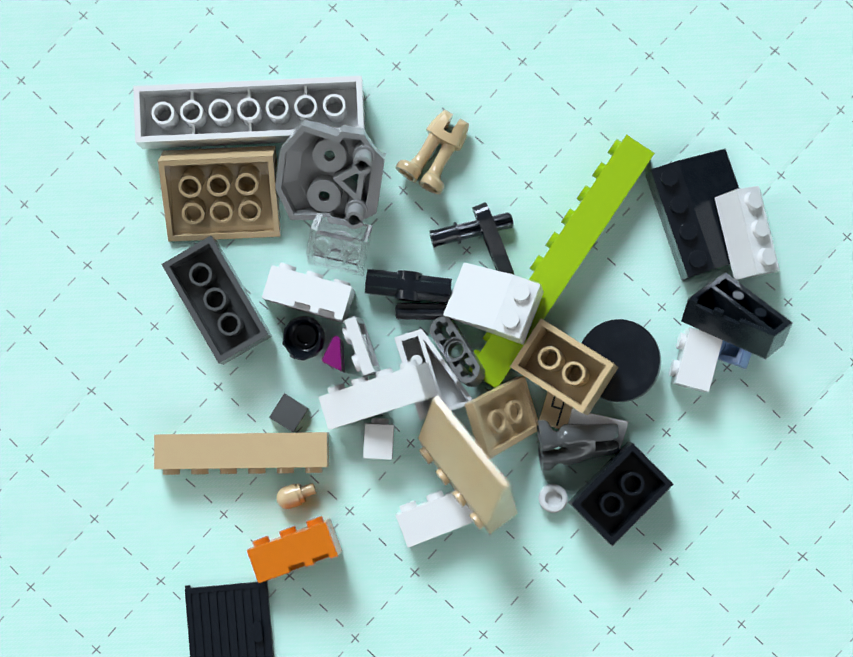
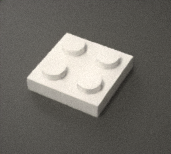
M359 317L344 320L346 327L342 330L347 344H352L356 354L352 355V359L357 372L361 371L363 376H368L381 371L364 320Z

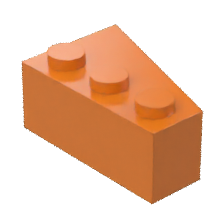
M319 516L306 521L307 527L296 530V527L292 526L279 531L280 537L270 540L269 536H265L252 541L253 547L249 548L247 553L258 583L290 573L304 566L314 565L315 562L328 557L330 559L337 557L342 549L331 519L323 520V517Z

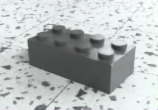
M213 236L207 237L161 264L218 364L224 365L272 337L218 241Z

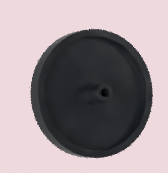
M614 319L597 325L584 337L581 344L619 367L600 398L611 402L633 401L646 394L657 381L661 370L660 349L654 337L643 326L629 320Z

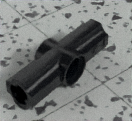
M367 269L365 294L394 297L396 300L409 302L424 300L448 303L452 279L424 276L422 273L406 270L389 272Z

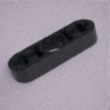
M484 202L472 207L495 270L515 275L487 203Z

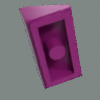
M335 336L327 348L322 362L345 373L343 340Z

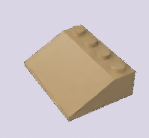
M276 146L166 150L162 152L158 159L168 242L204 240L209 236H213L215 239L280 237L279 195L275 189L278 171Z
M436 396L432 400L418 437L422 446L419 452L428 464L432 461L438 468L435 472L443 484L446 486L450 483L455 489L452 494L460 506L464 507L467 505L472 511V514L469 516L480 530L484 527L491 534L518 514L510 485L440 397Z

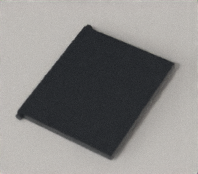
M268 580L261 583L256 581L201 587L185 585L190 657H274Z

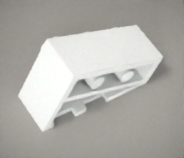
M280 263L279 267L271 266L262 295L264 300L345 324L344 320L348 318L355 294L353 287L350 286L351 283L339 279H334V282L325 280L323 275L312 271H307V274L295 272L296 267Z
M422 329L394 337L402 363L415 359L417 364L429 363L438 396L450 411L464 407L465 403L473 400ZM435 397L415 403L420 420L426 419L432 400Z

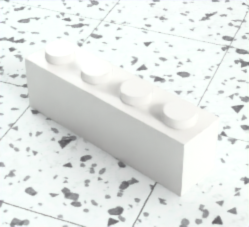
M415 359L399 364L401 370L393 372L392 368H387L375 372L376 378L369 380L368 376H363L351 380L352 386L345 388L343 383L327 388L329 394L320 396L319 401L328 430L438 396L429 363L417 364Z
M442 490L427 495V501L417 505L416 501H411L399 506L401 511L396 513V518L409 548L473 523L469 516L472 514V511L467 505L464 507L460 506L452 494L454 491L443 495Z

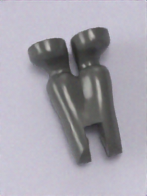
M546 420L537 421V435L540 444L538 445V455L542 472L553 469L557 464L573 465L591 458L619 453V443L614 440L619 436L617 424H564L560 427L559 431H554Z

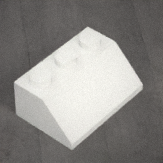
M759 186L736 189L715 197L734 279L740 280L779 272L780 268Z

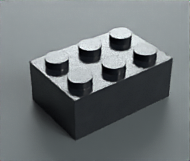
M627 442L619 450V453L615 454L568 503L607 543L613 546L674 484L633 443Z

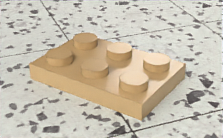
M525 376L515 377L464 404L476 444L489 459L537 432L538 418Z

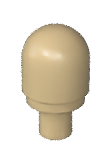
M294 483L281 488L277 493L276 500L280 507L291 509L302 505V503L306 502V497L317 494L313 483L301 486L300 483Z

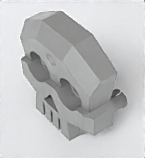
M304 120L282 145L279 154L275 189L290 220H326L328 226L350 230L360 228L363 220L377 212L386 153H382L374 146L365 128L342 125L339 130L319 122ZM328 150L333 151L335 156L329 158L325 155V152ZM359 174L358 183H356L350 176ZM326 191L330 196L324 198L320 195V192Z

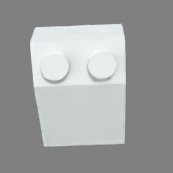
M464 263L443 315L511 341L524 344L544 291L541 284L516 275Z

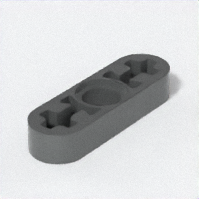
M441 316L436 318L431 323L430 335L459 381L468 387L480 385L485 378V369L464 335L448 317ZM446 326L448 335L452 337L449 340L442 335V328ZM457 345H463L462 354L458 358H452V349ZM466 363L473 368L472 372L474 375L471 378L468 377L469 372L463 366Z

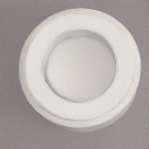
M548 484L541 489L538 499L544 510L550 513H557L565 508L568 496L561 486Z

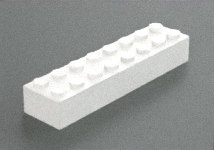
M362 76L133 86L135 143L142 149L285 143L304 120L319 122L339 130L342 125L365 128Z

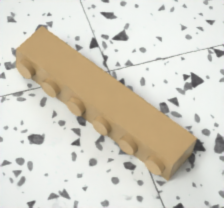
M329 432L154 435V469H163V475L180 474V469H191V474H209V469H220V474H237V468H248V474L266 473V468H277V473H294V468L305 467V473H322L323 467L329 466Z

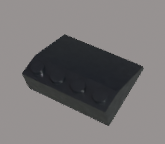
M726 148L651 169L645 176L681 281L731 265L715 202V197L739 189Z

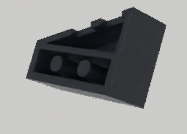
M726 272L688 298L681 319L683 323L764 359H767L784 345L793 322Z

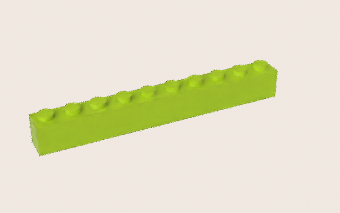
M627 134L622 142L618 139L615 140L607 152L611 155V158L606 165L601 162L592 176L596 180L591 188L585 185L576 199L581 203L575 211L571 208L568 210L561 221L565 225L560 234L554 231L545 246L550 249L544 258L538 255L529 268L533 271L529 280L541 284L544 293L525 342L539 320L544 319L655 154ZM486 332L482 338L486 341V344L481 351L475 349L474 353L485 369L483 382L492 388H496L511 369L510 366L524 344ZM470 367L468 371L473 374V368Z

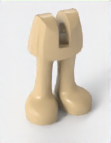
M447 110L441 112L426 128L429 135L414 159L411 161L400 160L395 167L400 174L416 183L436 147L441 144V149L433 164L419 182L422 188L437 195H440L444 189V183L441 181L442 171L453 152L461 150L469 128V123L460 119L451 130V133L445 131L446 128L448 129L453 114Z

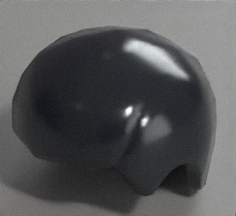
M299 316L290 320L284 328L282 344L289 352L291 358L305 361L317 356L323 349L326 340L323 327L314 318Z

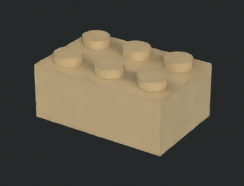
M543 319L539 320L510 366L518 373L587 416L619 368Z

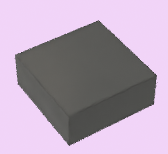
M284 393L269 418L294 432L309 408Z

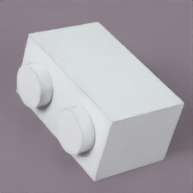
M691 327L685 329L684 333L680 332L676 343V349H680L678 358L672 361L669 369V376L672 377L671 384L700 392H709L723 340Z

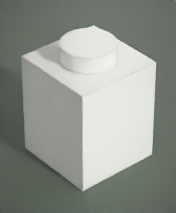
M372 418L371 424L365 423L363 458L393 459L394 425L388 424L389 419Z

